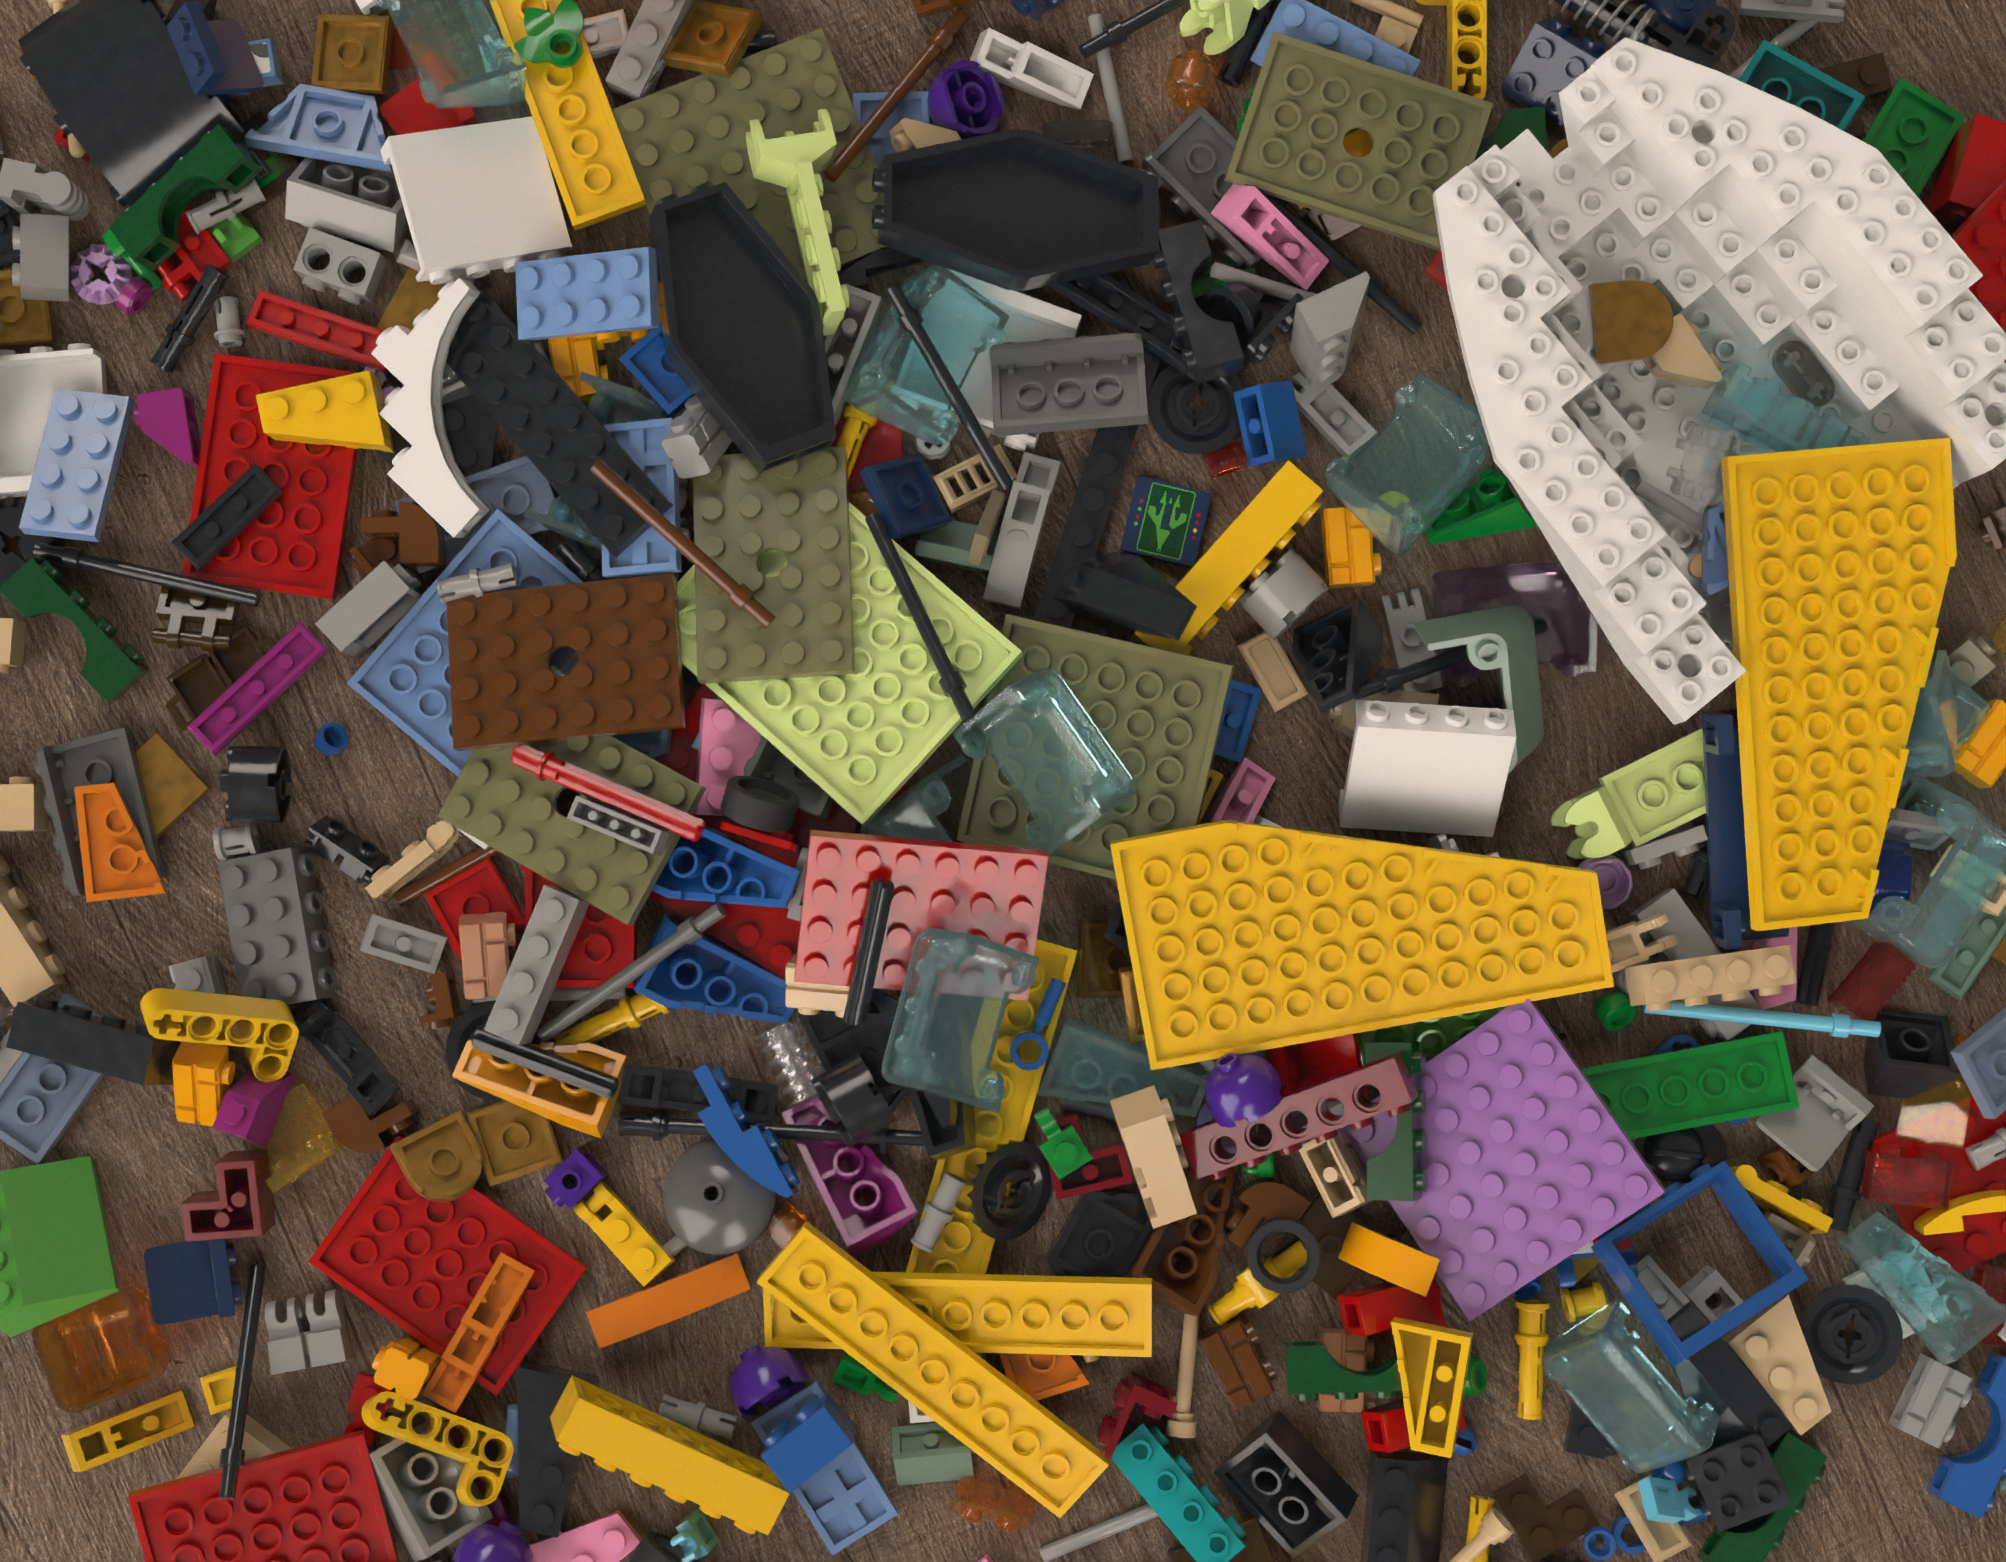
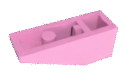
M1232 184L1210 213L1237 240L1303 290H1307L1329 262V259L1254 186Z
M1244 757L1199 825L1222 820L1253 823L1276 778Z

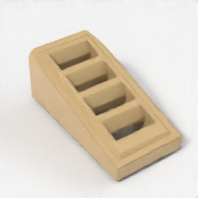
M1000 444L994 446L993 448L1012 481L1015 480L1017 474ZM980 454L933 477L951 514L991 493L993 489L999 488ZM980 464L991 481L985 485L975 469ZM967 471L977 487L970 491L962 476ZM954 478L964 494L958 498L948 482Z

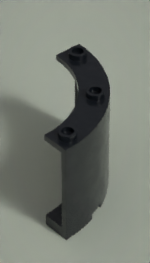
M73 0L18 40L23 52L19 58L25 68L36 77L44 93L57 111V114L53 116L56 123L67 135L71 133L74 135L95 165L112 184L109 190L123 207L127 204L132 206L146 193L151 184L162 178L180 157L185 156L201 141L205 133L214 129L218 124L239 136L241 140L245 138L247 131L242 119L222 94L195 96L168 32L167 25L163 21L166 15L158 0Z

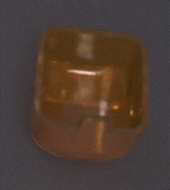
M128 1285L119 1286L120 1291L33 1328L31 1335L34 1347L55 1402L63 1411L68 1413L85 1411L152 1383L160 1378L169 1363L167 1335L164 1326L157 1325L154 1322L150 1298L141 1289Z

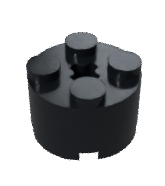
M229 746L227 756L229 769H222L220 774L221 792H228V800L225 805V819L227 822L283 823L286 821L291 796H286L287 782H291V764L287 749L277 746Z
M859 1054L844 1060L810 1080L821 1100L828 1097L829 1101L823 1103V1106L833 1124L842 1122L843 1125L838 1127L837 1130L847 1148L852 1147L895 1121L892 1111Z

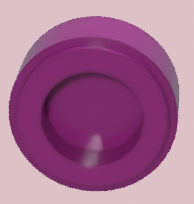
M140 277L132 278L121 290L116 301V307L128 316L138 314L150 299L152 293L151 285Z

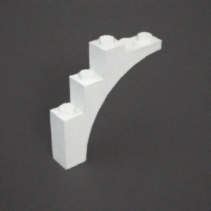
M458 278L456 281H449L440 290L438 302L430 310H423L412 323L414 329L412 331L396 325L394 328H387L377 338L376 344L378 346L371 353L404 384L402 388H395L385 398L384 404L386 406L379 414L412 447H405L392 460L394 467L387 475L454 538H465L490 511L470 488L455 462L446 435L442 410L443 372L449 347L463 316L481 293L471 282Z

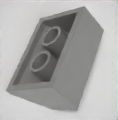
M305 157L287 179L285 219L298 222L305 227L317 228L336 234L343 239H352L371 245L375 249L387 250L393 253L408 233L409 225L393 168L390 172Z
M1367 271L1296 303L1290 351L1310 386L1321 382L1323 386L1329 385L1338 380L1345 371L1362 321L1370 281Z
M427 1421L414 1427L413 1430L419 1435L425 1434L428 1426ZM448 1434L449 1443L451 1444V1446L455 1447L450 1435ZM397 1438L392 1439L369 1454L385 1508L414 1562L430 1557L469 1533L475 1527L493 1518L487 1505L470 1508L464 1506L458 1500L456 1487L465 1463ZM473 1480L470 1487L471 1493L476 1499L480 1500L483 1497Z

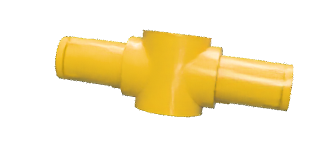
M1299 1239L1275 1258L1270 1256L1265 1260L1262 1256L1261 1261L1270 1274L1279 1278H1288L1305 1265L1307 1249L1304 1242ZM1248 1266L1236 1276L1237 1281L1233 1283L1234 1288L1209 1306L1208 1310L1215 1321L1222 1326L1248 1307L1252 1309L1257 1305L1260 1309L1281 1293L1264 1288L1253 1278Z

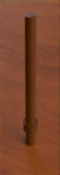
M956 10L942 29L937 28L928 38V46L824 170L823 174L829 181L836 182L938 56H944L954 44L953 38L968 21V17L964 12Z
M601 459L592 466L590 471L730 596L728 601L739 611L744 609L765 629L771 625L776 617L754 598L755 592L745 583L740 585Z
M577 792L570 797L565 794L557 799V809L563 816H568L576 795L580 796V793ZM479 846L394 893V897L399 906L402 907L419 898L425 892L500 852L491 846L487 850Z

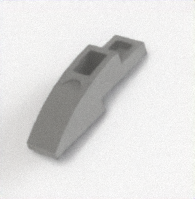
M1024 452L1005 510L983 601L1020 610L1059 474L1061 461Z

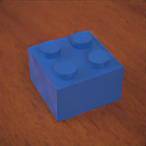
M829 1393L821 1399L816 1394L809 1398L798 1408L799 1412L795 1415L796 1418L792 1422L788 1423L786 1419H783L767 1432L768 1437L764 1439L766 1444L761 1457L789 1493L793 1492L853 1444L857 1429Z

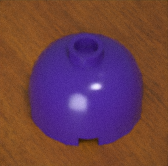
M961 60L943 69L931 83L927 98L928 111L933 123L936 126L957 131L961 139L982 136L995 130L999 125L996 124L998 116L1002 115L1004 111L1003 95L996 78L990 72L985 74L981 69L977 68L981 64L971 60Z
M1228 1053L1217 1060L1216 1066L1211 1070L1205 1081V1100L1215 1121L1222 1127L1233 1128L1237 1127L1234 1120L1246 1118L1248 1123H1252L1271 1112L1283 1098L1279 1091L1280 1089L1285 1090V1085L1275 1068L1260 1055Z
M756 1345L740 1355L742 1362L734 1369L730 1379V1395L740 1417L748 1419L759 1415L757 1407L768 1406L771 1409L804 1387L802 1381H809V1377L798 1359L787 1350L778 1347L762 1350L760 1345Z
M501 1520L498 1527L484 1524L475 1527L467 1533L459 1544L452 1560L455 1562H533V1554L530 1546L519 1537L522 1530Z

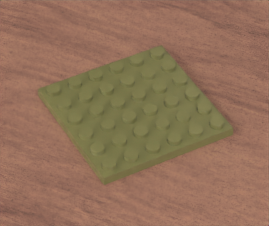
M822 28L742 58L730 78L704 73L612 109L650 215L655 203L665 196L676 194L679 198L690 194L692 189L703 183L712 182L714 186L726 182L807 281L787 198V188L753 177L747 150L746 132H751L750 120L759 119L765 139L784 137V132L793 131L794 135L813 132V122L819 121L818 110L827 109L837 143L830 160L831 163L861 127ZM868 143L836 182L829 181L823 174L824 170L819 173L823 183V197H820L823 211L828 210L831 217L832 233L828 235L831 248L836 247L838 249L841 268L875 252L889 248L878 244V229H872L871 225L873 206L878 205V192H872V174L877 165Z
M1006 614L1002 635L1022 651L1023 656L988 694L956 841L970 844L1047 850L1048 863L1116 880L1109 841L1198 825L1234 665Z

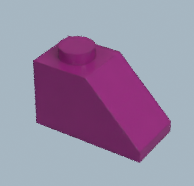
M182 387L137 394L138 406L134 407L133 413L138 429H142L145 435L186 464L197 469L201 445L193 394Z
M251 1069L227 1090L212 1127L235 1138L266 1147L295 1075L286 1072L279 1080L262 1082L255 1077Z

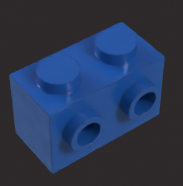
M1292 380L1259 384L1233 393L1249 468L1282 463L1307 456Z

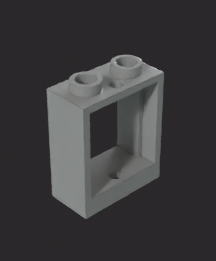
M383 560L315 624L341 652L359 659L391 630L421 598L423 593L418 588L423 584L410 569H405L400 563L393 566Z

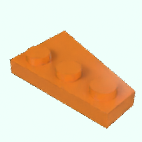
M117 783L74 787L86 902L167 894V889Z
M999 1353L1007 1378L1036 1401L1090 1384V1379L1072 1355Z

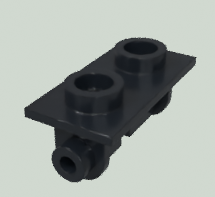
M327 815L308 829L311 833L305 842L310 845L309 850L315 852L331 864L336 862L339 855H342L345 858L339 869L360 884L363 881L370 884L372 882L371 877L376 872L375 870L389 859L388 856L379 851V848L374 843L361 839L349 831L344 823L331 819Z

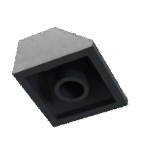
M1878 1007L1871 1008L1869 1021L1880 1022L1881 1032L1879 1037L1867 1036L1864 1071L1869 1094L1909 1099L1958 1079L1960 1071L1950 1053L1954 1049V1043L1948 1016Z

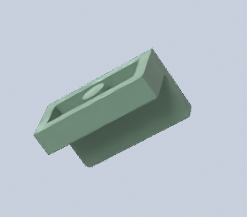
M955 520L945 527L922 532L920 540L917 541L915 558L916 560L989 575L998 539V530L996 529L984 562L980 566L967 562L978 525Z
M938 1423L891 1427L893 1462L899 1486L971 1479L974 1477L971 1449Z

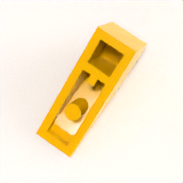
M180 1390L62 1434L61 1438L73 1472H83L195 1426L183 1391Z

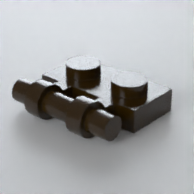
M162 586L156 614L159 620H169L168 629L154 628L152 640L154 643L167 644L168 648L181 649L185 645L201 647L203 651L216 652L217 648L230 650L233 645L232 634L218 632L220 625H236L240 603ZM186 622L203 623L202 632L184 630Z

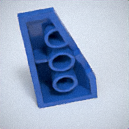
M705 825L702 837L696 842L682 836L680 837L652 891L671 899L787 908L802 872Z
M665 913L647 944L645 953L678 931L677 926L682 921ZM707 934L692 945L685 944L636 979L633 988L635 992L667 1008L701 1010L709 1014L723 1013L741 1016L746 1019L787 1024L795 1009L786 1006L787 984L784 979Z

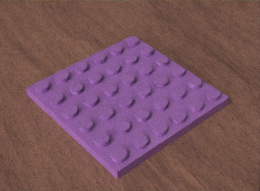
M1527 998L1525 1003L1506 1007L1426 1063L1425 1072L1420 1073V1089H1424L1426 1092L1425 1113H1420L1421 1129H1425L1427 1134L1426 1151L1421 1152V1168H1426L1427 1189L1426 1192H1422V1198L1415 1201H1389V1203L1421 1250L1440 1259L1436 1270L1437 1274L1468 1320L1472 1321L1665 1193L1666 1189L1538 1007ZM1379 1095L1371 1102H1379L1381 1096ZM1384 1112L1373 1116L1375 1122L1357 1130H1352L1351 1125L1342 1127L1350 1140V1145L1354 1148L1366 1168V1160L1381 1154L1392 1142L1397 1127V1116L1389 1117L1388 1113Z

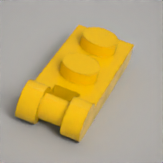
M1750 1165L1729 1167L1755 1204L1765 1209H1772L1808 1229L1811 1234L1828 1232L1833 1219L1821 1213L1823 1208L1819 1204L1801 1198L1800 1201L1788 1195L1789 1189L1772 1180L1764 1182L1760 1180L1756 1170Z
M601 1181L593 1189L594 1194L586 1202L584 1200L579 1202L573 1209L641 1285L648 1287L675 1259L606 1183ZM606 1204L613 1212L603 1220L596 1212Z

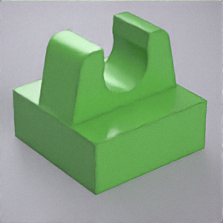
M241 212L235 214L236 217H233L231 221L227 218L208 229L221 249L234 263L264 240Z

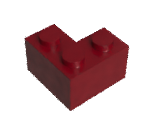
M1076 1112L1054 1117L1061 1130L1072 1124L1083 1142ZM1041 1129L1042 1138L1045 1141L1048 1138ZM1118 1141L1088 1148L1087 1150L1093 1159L1060 1180L1049 1164L1056 1199L1060 1200L1133 1183L1124 1143Z
M267 1149L229 1151L215 1163L218 1190L195 1192L181 1203L185 1242L263 1236L276 1224Z

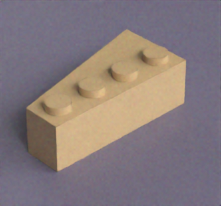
M0 854V987L12 1006L16 1007L17 1002H34L35 996L44 997L67 983L62 975L65 973L62 962L55 954H51L44 942L47 939L46 933L39 922L32 920L26 909L28 907V900L22 890L14 887L7 875L10 873L9 865Z

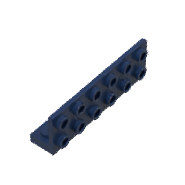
M1737 709L1702 712L1712 941L1725 949L1742 948V940L1787 937L1789 935V928L1764 931L1751 929Z

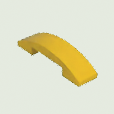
M2006 1190L1976 1192L1946 1201L1914 1221V1228L1923 1235L1964 1231L1963 1215L2006 1211Z

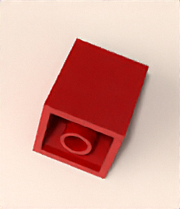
M1976 114L1958 129L1947 147L1927 208L1947 232H1955L2006 178L2005 122Z

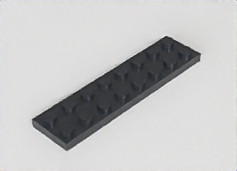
M480 286L478 290L481 293L463 316L451 341L446 363L605 548L617 558L651 525L590 471L598 460L601 459L662 515L673 504L536 347L528 340H518V327Z

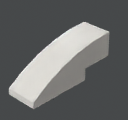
M991 28L980 33L970 58L971 61L981 64L977 68L981 69L985 74L990 72L997 82L1077 110L1081 109L1094 75L1028 41L1022 44Z

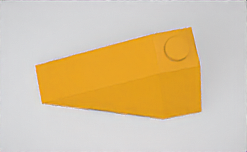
M467 1040L452 1074L453 1078L561 1125L600 1139L602 1138L616 1104L627 1060L626 1055L591 1043L554 1045V1042H541V1044H529L617 1077L619 1081L618 1089L613 1098L608 1099L477 1050L472 1046V1040Z

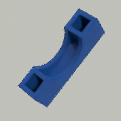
M1992 1351L1975 1385L1986 1399L1989 1407L1990 1425L1984 1440L1974 1450L1959 1456H1942L1926 1491L1937 1498L1980 1519L1984 1512H1987L1992 1507L1996 1498L1995 1488L2000 1477L2006 1475V1358Z

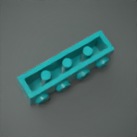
M1146 1422L1142 1423L1116 1446L1111 1459L1196 1562H1229L1246 1547L1247 1543L1242 1538L1247 1534L1246 1531L1232 1515L1227 1519L1217 1508L1221 1503L1207 1485L1200 1488L1191 1476L1195 1473V1470L1181 1454L1175 1458L1168 1450L1166 1445L1170 1440L1156 1424L1149 1427Z

